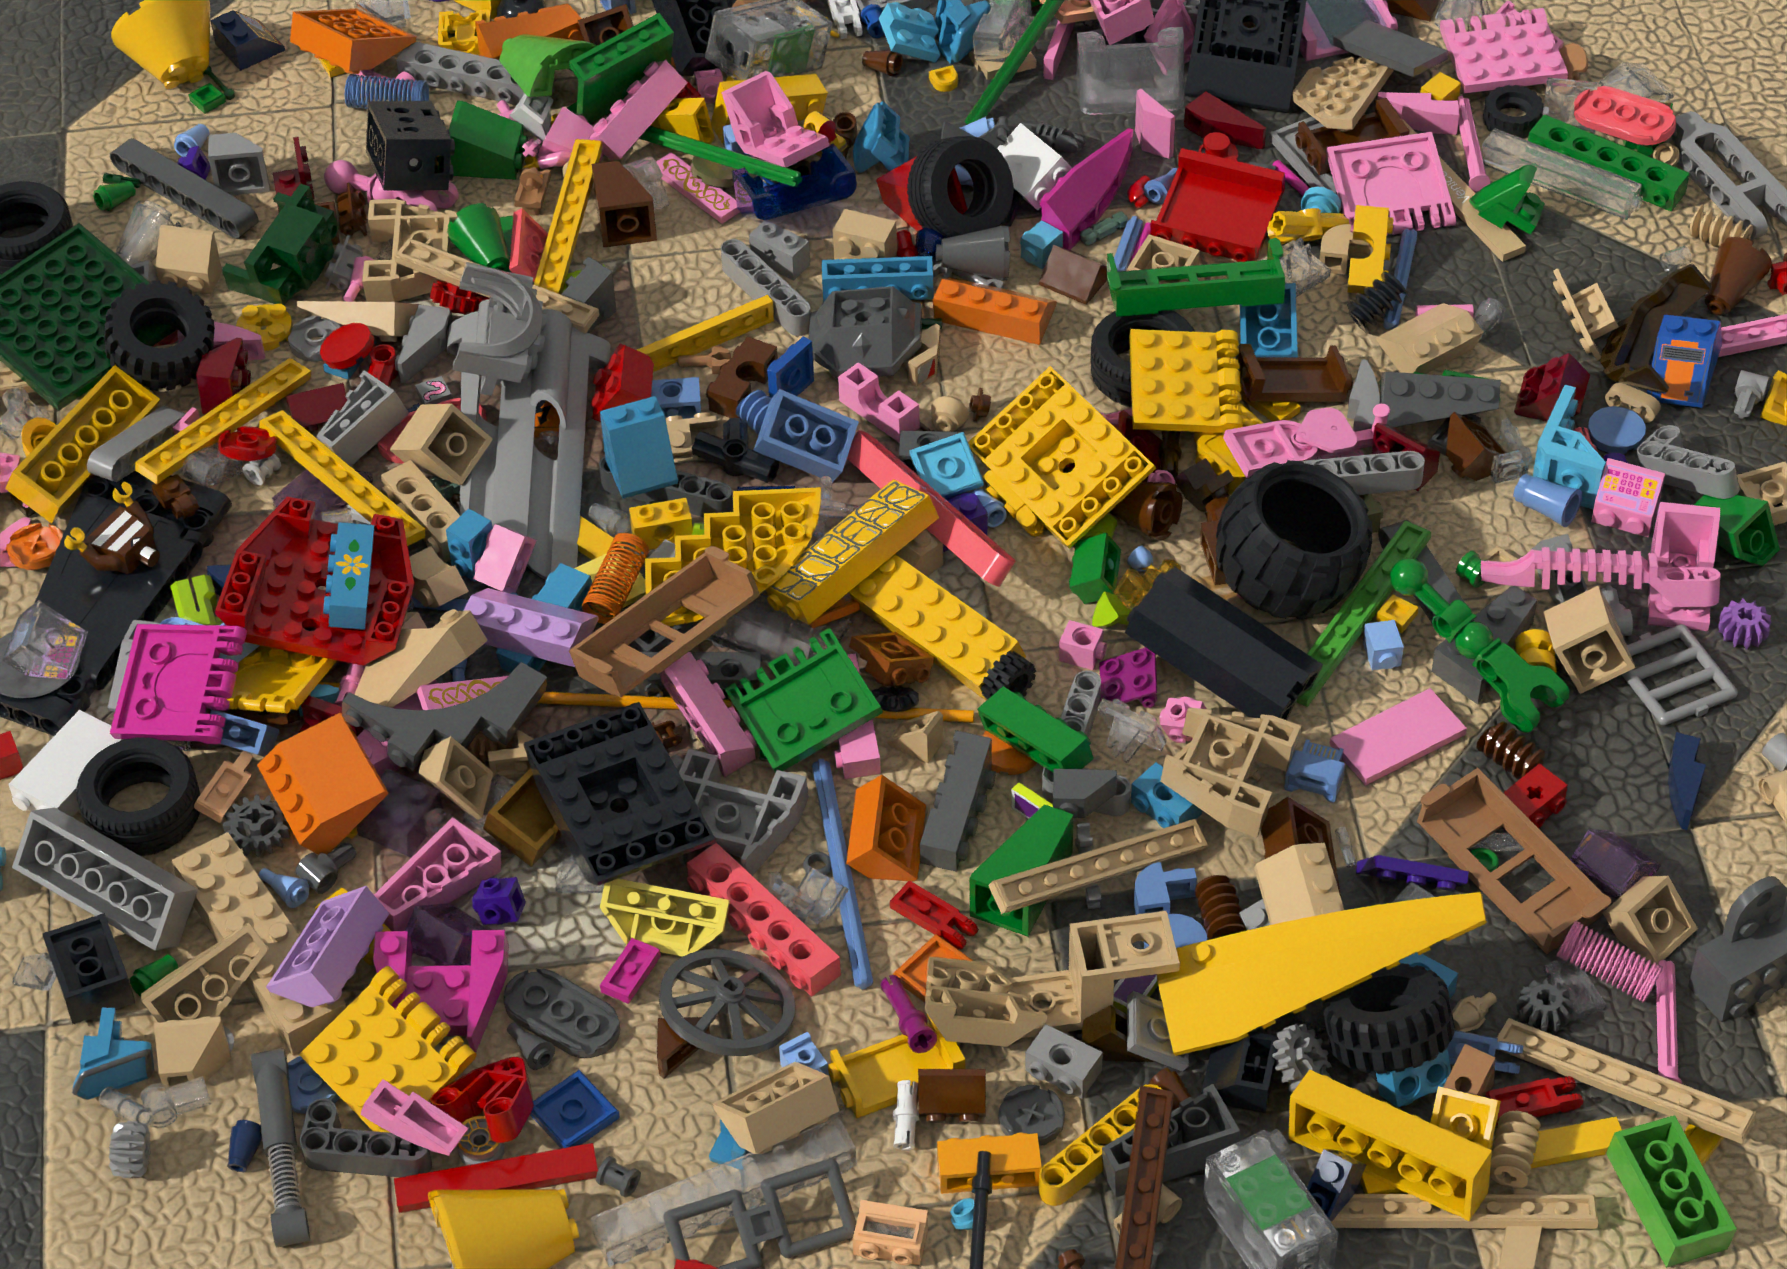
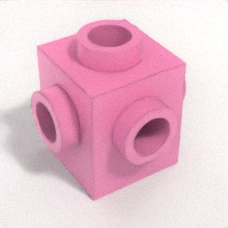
M1185 696L1180 697V699L1168 697L1166 707L1160 713V725L1169 739L1177 743L1193 740V738L1182 734L1188 708L1207 709L1202 701H1196Z

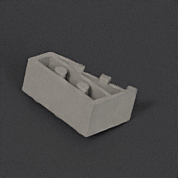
M365 370L359 376L362 381L355 391L349 390L346 394L347 402L342 409L333 412L316 436L320 442L350 467L410 414L393 389Z

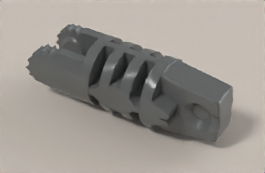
M1026 120L1020 122L1049 147L1059 152L1076 153L1087 142L1083 134L1069 131L1063 127L1053 126L1044 122Z

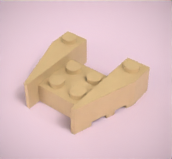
M400 199L370 200L368 223L372 242L393 241L392 260L364 261L362 282L366 301L398 302L430 293L433 282L443 281L396 263L394 256L408 238L451 253L452 242L447 234L449 222L452 221L453 223L457 219V212L446 210L445 213L430 210L429 206L423 204L415 207L407 205L406 201Z
M1188 708L1182 734L1193 738L1183 760L1166 755L1160 782L1227 828L1257 838L1267 816L1272 792L1245 782L1255 760L1284 771L1287 770L1297 746L1301 725L1273 715L1261 714L1260 718L1244 717L1242 712L1221 715L1212 714L1211 709Z

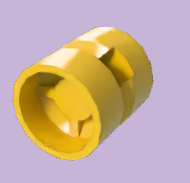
M1531 629L1517 636L1515 639V652L1530 665L1545 666L1551 668L1555 673L1557 672L1555 651L1550 634L1547 631Z

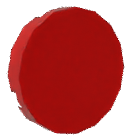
M362 323L347 324L334 330L326 337L321 345L320 355L324 363L332 369L349 368L357 364L356 360L361 356L364 359L370 353L375 339L368 326Z
M243 426L237 428V432L231 433V429L224 431L219 436L218 449L221 454L231 459L241 461L262 460L271 457L276 452L277 438L275 436L270 437L269 432L265 429Z

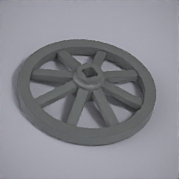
M707 949L681 957L667 969L659 991L660 1010L673 1031L690 1044L720 1055L748 1056L773 1048L786 1037L795 1015L794 995L786 980L764 961L733 950ZM711 965L718 981L690 972V970ZM724 965L743 969L747 972L739 978L729 976ZM757 978H760L775 993L745 987ZM677 980L708 989L706 991L672 997V987ZM709 1001L712 1003L695 1026L686 1021L677 1010L678 1008ZM751 1001L780 1005L782 1008V1018L779 1023L776 1024ZM741 1009L744 1010L768 1032L755 1038L744 1039L739 1011ZM720 1012L729 1015L733 1040L705 1033Z

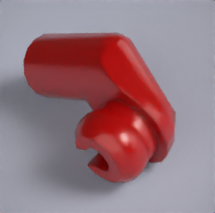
M1146 175L1132 184L1127 191L1129 201L1133 202L1136 208H1141L1148 202V198L1143 193H1145V184L1151 179Z

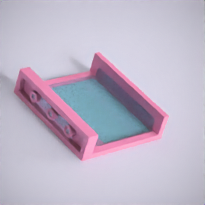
M1307 0L1299 47L1305 61L1349 53L1334 46L1333 37L1367 19L1398 31L1397 20L1394 16H1391L1387 2L1385 0Z

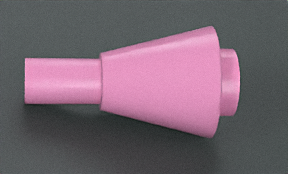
M368 256L355 258L350 286L343 297L346 302H354L359 291L364 288L362 282L364 261L374 259Z

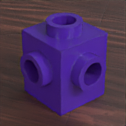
M517 877L481 880L477 892L473 895L472 899L473 909L479 914L482 925H502L508 922H518L526 904Z

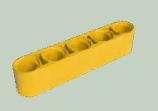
M1153 1084L1144 1085L1146 1087L1162 1089L1159 1086ZM1139 1089L1040 1169L1039 1196L1044 1203L1051 1206L1065 1203L1103 1172V1146L1098 1144H1109L1134 1129ZM1050 1183H1058L1059 1185H1050Z

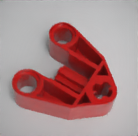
M520 1057L505 1058L474 1069L433 1094L430 1100L431 1104L461 1124L465 1120L478 1116L484 1111L490 1137L497 1143L509 1142L518 1137L534 1108L524 1060Z

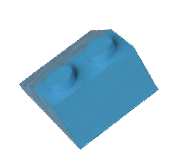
M1296 283L1285 284L1284 303L1244 307H1242V304L1239 305L1241 344H1251L1256 357H1298Z

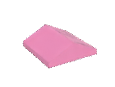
M1142 89L1137 90L1135 132L1142 151L1170 159L1174 153L1175 116Z

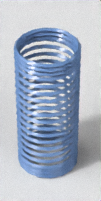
M350 74L345 84L344 95L348 108H368L369 93L370 101H373L375 79V101H378V94L379 101H382L383 88L384 101H387V95L389 101H391L392 92L393 101H396V97L400 101L401 93L402 101H405L407 82V101H410V95L411 101H429V85L425 80L413 81L411 79L409 81L403 78L401 80L399 78L391 79L390 77L386 79V77L381 78L379 76L377 78L376 76L368 77L367 75L359 77V75ZM367 78L366 94H365V79ZM397 82H399V85H398V96H397Z

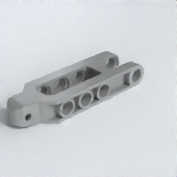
M1692 111L1675 116L1676 132L1672 135V139L1680 150V158L1677 164L1684 171L1690 173L1689 177L1727 217L1730 215L1734 217V225L1740 220L1744 221L1743 230L1750 224L1753 225L1750 240L1765 235L1768 231L1767 221L1762 212L1756 207L1762 204L1773 217H1777L1787 226V190L1726 126L1707 123L1698 113ZM1702 149L1715 152L1725 162L1726 168H1730L1740 178L1742 184L1736 186Z

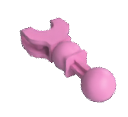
M336 160L330 163L324 173L325 184L332 192L337 194L347 192V183L349 182L354 189L367 192L368 203L370 200L400 199L406 201L407 205L418 207L419 204L429 206L430 210L437 211V208L448 209L452 207L459 197L456 186L449 182L448 190L384 191L376 173L371 178L360 175L356 167L346 160ZM438 191L445 192L449 197L438 194Z

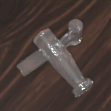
M823 476L820 480L821 509L817 526L813 533V536L816 538L824 536L827 517L846 518L860 507L830 500L832 498V479L829 476Z

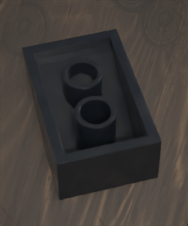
M105 913L42 933L72 1024L100 1016L102 1007L115 1008L117 1010L135 1004L131 985Z

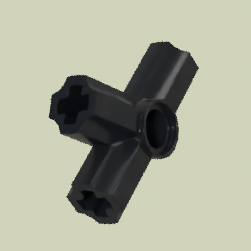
M730 418L727 422L723 423V439L706 432H699L692 446L693 455L724 466V471L730 476L745 474L766 483H772L779 469L778 460L748 449V424L740 418Z

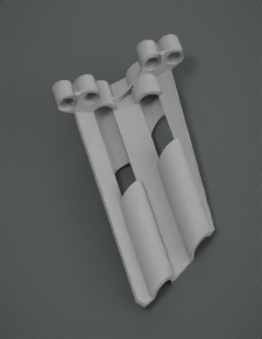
M489 299L479 304L477 312H471L449 325L447 339L448 354L450 352L453 355H457L460 342L484 344ZM553 309L542 310V313L546 314L544 330H541V335L545 336L542 353L537 352L538 362L536 369H531L527 380L522 379L521 383L507 380L501 381L499 426L490 424L479 414L481 375L461 372V412L493 438V440L464 483L460 485V516L469 508L491 520L492 529L497 524L537 540L527 567L545 580L551 572L556 570L560 563L571 568L577 567L588 374H596L599 369H603L608 364L611 345L607 340L587 332L586 334L582 333L575 327H572L571 320L565 314ZM541 400L550 402L557 410L560 418L557 460H551L544 456L533 443L536 406Z

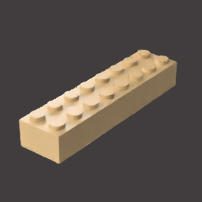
M229 832L171 860L175 875L198 889L193 907L217 942L250 923L268 947L267 952L244 983L294 1056L302 1052L347 1006L340 996L332 1004L328 1005L325 1003L312 1008L271 993L266 988L298 939L299 934Z

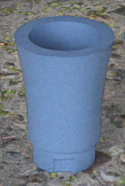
M1524 474L1515 486L1513 497H1515L1516 501L1523 503L1525 507L1545 515L1562 527H1567L1574 520L1580 508L1582 491L1549 482L1537 476L1532 477Z

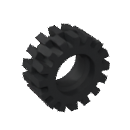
M1009 651L1006 655H1001L1000 661L996 660L993 663L994 667L992 669L989 668L987 671L988 677L983 679L985 684L981 686L982 695L989 699L1004 686L1014 693L1019 692L1025 697L1027 695L1026 690L1032 687L1031 681L1035 680L1036 677L1034 674L1036 672L1035 666L1015 651Z

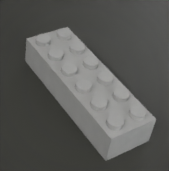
M55 807L30 811L12 866L13 869L94 916L105 913L108 924L155 951L179 946L198 891L196 887Z

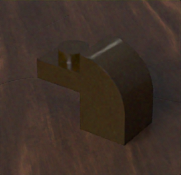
M1206 458L1174 478L1184 497L1202 512L1207 511L1205 506L1211 500L1220 497L1230 498L1227 493L1229 490L1226 486L1235 480L1229 470L1217 476Z

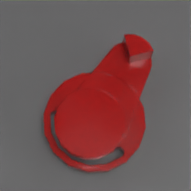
M1220 132L1209 133L1205 136L1199 152H1202L1205 148V154L1238 161V150L1230 142L1228 136Z

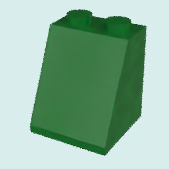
M457 100L449 127L450 138L454 139L455 154L450 155L451 164L453 165V176L516 180L518 169H522L524 163L522 153L525 149L522 146L528 141V136L524 135L523 124L467 102Z

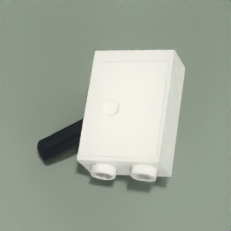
M1021 123L1007 137L1006 144L1000 145L997 148L1002 153L1003 158L1007 160L1013 177L1014 193L1012 205L1008 216L1002 224L1008 227L1015 220L1022 198L1036 210H1039L1043 195L1046 192L1049 193L1056 185L1058 179L1064 177L1072 168L1062 156Z

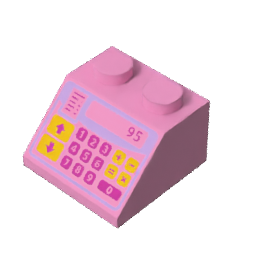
M1608 458L1596 496L1591 522L1649 537L1658 513L1665 473Z

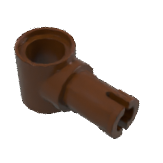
M848 112L839 113L833 119L836 126L835 133L843 137L848 145L830 162L836 166L838 159H840L839 166L846 164L848 150L855 144L858 135L856 118Z

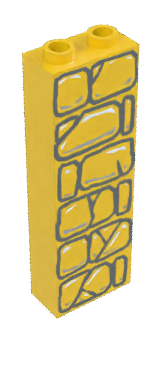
M894 479L805 550L789 571L766 589L768 594L767 601L770 606L776 611L781 610L788 614L793 620L798 619L808 625L811 624L939 518L930 496Z

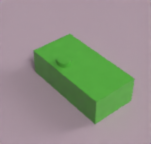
M1676 1116L1614 1132L1606 1154L1666 1268L1727 1250L1737 1228Z

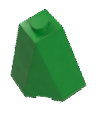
M1703 495L1694 504L1696 506L1720 508L1717 544L1734 557L1764 566L1780 550L1768 501L1735 495L1728 499Z

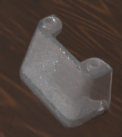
M1168 27L1158 33L1157 42L1105 45L1104 37L1097 32L1077 33L1076 84L1081 111L1088 115L1136 113V93L1139 89L1146 92L1168 111L1182 108L1185 98L1183 27Z

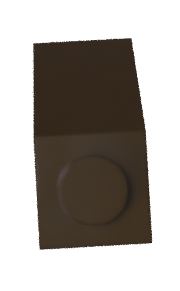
M1110 1005L1083 1020L1082 1042L1102 1051V1060L1153 1062V1060L1127 1051V1014Z

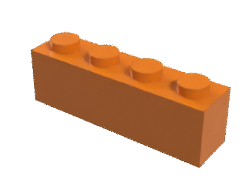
M569 4L542 8L537 13L529 14L527 11L518 13L517 17L507 19L505 16L495 17L494 21L485 22L484 20L475 21L480 56L499 60L504 41L522 34L584 41L578 20L582 18Z

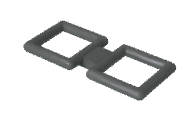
M830 1158L764 1179L761 1182V1190L766 1204L746 1210L741 1192L733 1189L666 1211L663 1219L675 1258L684 1261L690 1260L679 1221L731 1205L747 1258L716 1267L718 1269H758L762 1265V1259L757 1243L773 1238L777 1239L781 1255L784 1258L798 1256L853 1238L856 1219L837 1160ZM827 1174L843 1226L792 1243L776 1190Z

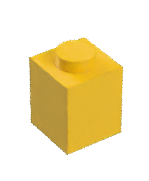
M1438 72L1421 87L1420 93H1431V100L1456 101L1458 96H1460L1461 82Z

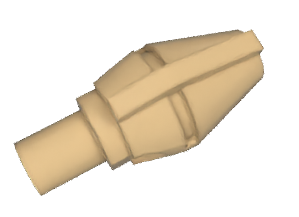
M1488 992L1481 998H1475L1472 995L1461 999L1452 1011L1454 1030L1466 1032L1478 1029L1486 1020L1485 1015L1488 1012V1008L1497 1002L1496 996Z

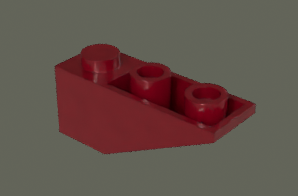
M1204 92L1185 106L1184 127L1203 139L1209 133L1220 132L1228 136L1230 142L1234 145L1261 150L1265 148L1266 127L1210 93Z

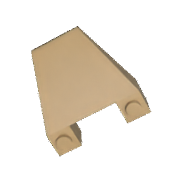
M449 610L440 617L441 621L433 628H427L418 612H407L396 649L366 664L354 695L369 702L393 708L416 693L420 686L428 685L467 659L488 640L470 610Z

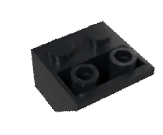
M1250 1031L1248 1032L1249 1036L1242 1040L1212 1047L1201 1094H1203L1204 1088L1214 1084L1226 1106L1266 1113L1277 1063L1272 1055L1278 1051L1274 1047L1273 1041L1279 1040L1278 1037Z

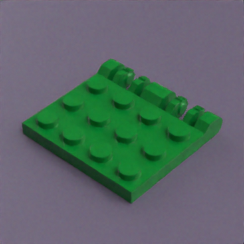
M830 628L819 633L826 646L825 650L822 649L815 636L809 639V645L816 655L808 660L803 650L798 646L792 649L800 663L796 667L787 653L767 663L775 679L770 681L762 667L757 669V677L764 684L758 689L753 690L751 682L746 677L740 679L739 681L747 693L746 696L743 697L735 683L724 688L727 696L775 773L776 770L784 771L883 713L881 706Z

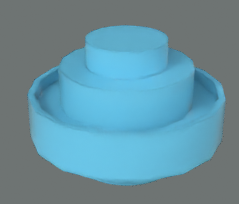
M1318 186L1306 190L1300 202L1302 210L1318 208L1321 210V213H1339L1342 207L1341 200L1337 194L1325 187Z

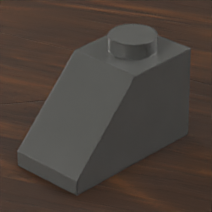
M1054 769L1053 807L1061 808L1068 813L1074 814L1073 818L1087 817L1116 795L1117 770Z

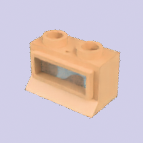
M861 1200L852 1239L853 1255H859L868 1260L883 1259L894 1261L899 1265H920L928 1233V1210Z

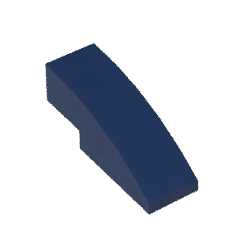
M1676 732L1669 763L1668 786L1670 800L1681 829L1688 830L1706 764L1695 762L1701 738Z

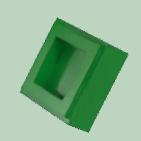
M211 83L188 94L190 102L204 114L226 102L225 95Z

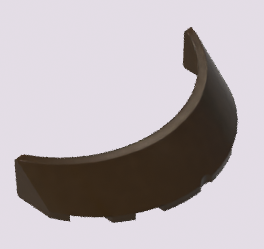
M1694 264L1680 268L1663 278L1659 289L1640 298L1630 308L1633 311L1631 315L1617 323L1619 327L1612 330L1600 359V363L1604 367L1603 372L1608 378L1653 392H1668L1669 386L1654 368L1649 365V361L1655 350L1657 335L1664 314L1681 316L1696 301L1708 293L1712 287Z

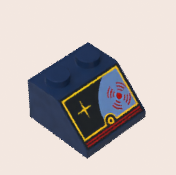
M232 10L210 20L215 45L240 71L285 51V46L258 19Z

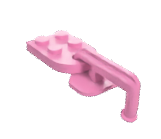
M1382 403L1377 404L1373 408L1375 418L1372 429L1354 432L1345 416L1339 410L1321 408L1309 411L1302 424L1294 421L1280 420L1225 430L1223 439L1245 477L1250 478L1257 470L1273 462L1283 464L1287 460H1314L1318 456L1372 447L1374 426L1377 423H1387L1390 407Z

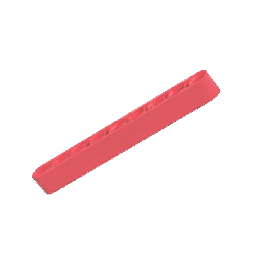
M858 430L853 438L847 459L880 489L894 479L928 494L939 518L926 529L981 578L994 586L1000 587L1015 564V559L877 439L864 431Z

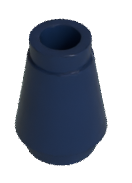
M238 1120L236 1125L231 1128L227 1164L229 1169L236 1172L247 1171L262 1141L261 1125L250 1120Z

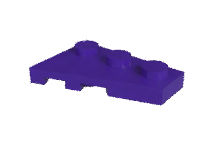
M1382 855L1357 861L1356 874L1376 876L1386 880H1407L1406 883L1413 885L1437 884L1436 888L1448 891H1455L1457 886L1467 884L1469 871Z

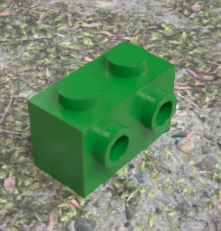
M1107 532L1076 542L1069 586L1071 591L1084 604L1098 601L1103 592L1116 594L1121 549Z

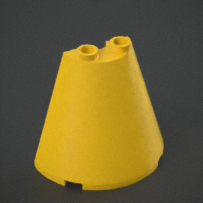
M564 1189L433 1190L428 1192V1200L437 1228L441 1227L454 1269H548L575 1252L573 1239L579 1238V1232L575 1219H568L565 1209L569 1208V1203Z

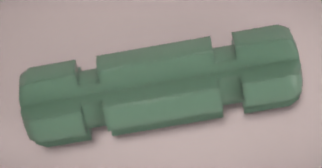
M1119 211L1112 215V219L1108 217L1092 225L1091 228L1089 227L1081 231V242L1085 246H1089L1095 243L1096 239L1101 240L1116 232V228L1120 230L1126 227L1127 215Z

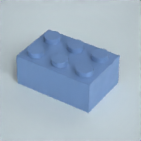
M779 389L770 400L753 451L833 483L843 471L859 421Z

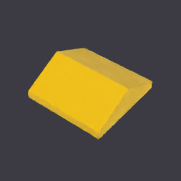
M1438 1086L1430 1123L1442 1129H1448L1469 1141L1477 1142L1487 1149H1491L1501 1101Z

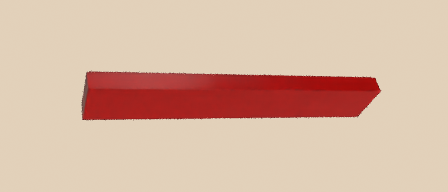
M590 1143L394 1178L397 1208L399 1213L429 1208L431 1206L428 1200V1192L433 1190L535 1189L596 1178L598 1168L594 1145Z

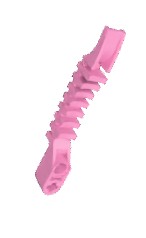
M1542 547V551L1531 549L1522 558L1510 562L1481 560V581L1495 584L1535 587V569H1541L1542 589H1550V570H1556L1557 585H1565L1566 570L1572 571L1573 582H1580L1581 571L1588 572V582H1596V572H1603V582H1611V572L1618 573L1619 585H1626L1627 575L1633 576L1634 589H1641L1642 583H1649L1661 594V601L1667 606L1710 607L1719 603L1721 574L1718 570L1710 567H1659L1657 565L1656 553H1648L1647 561L1641 556V551H1633V555L1626 554L1625 550L1618 551V554H1611L1610 550L1595 553V549H1587V553L1580 552V548L1572 549V552H1565V548H1557V551H1550L1549 547Z

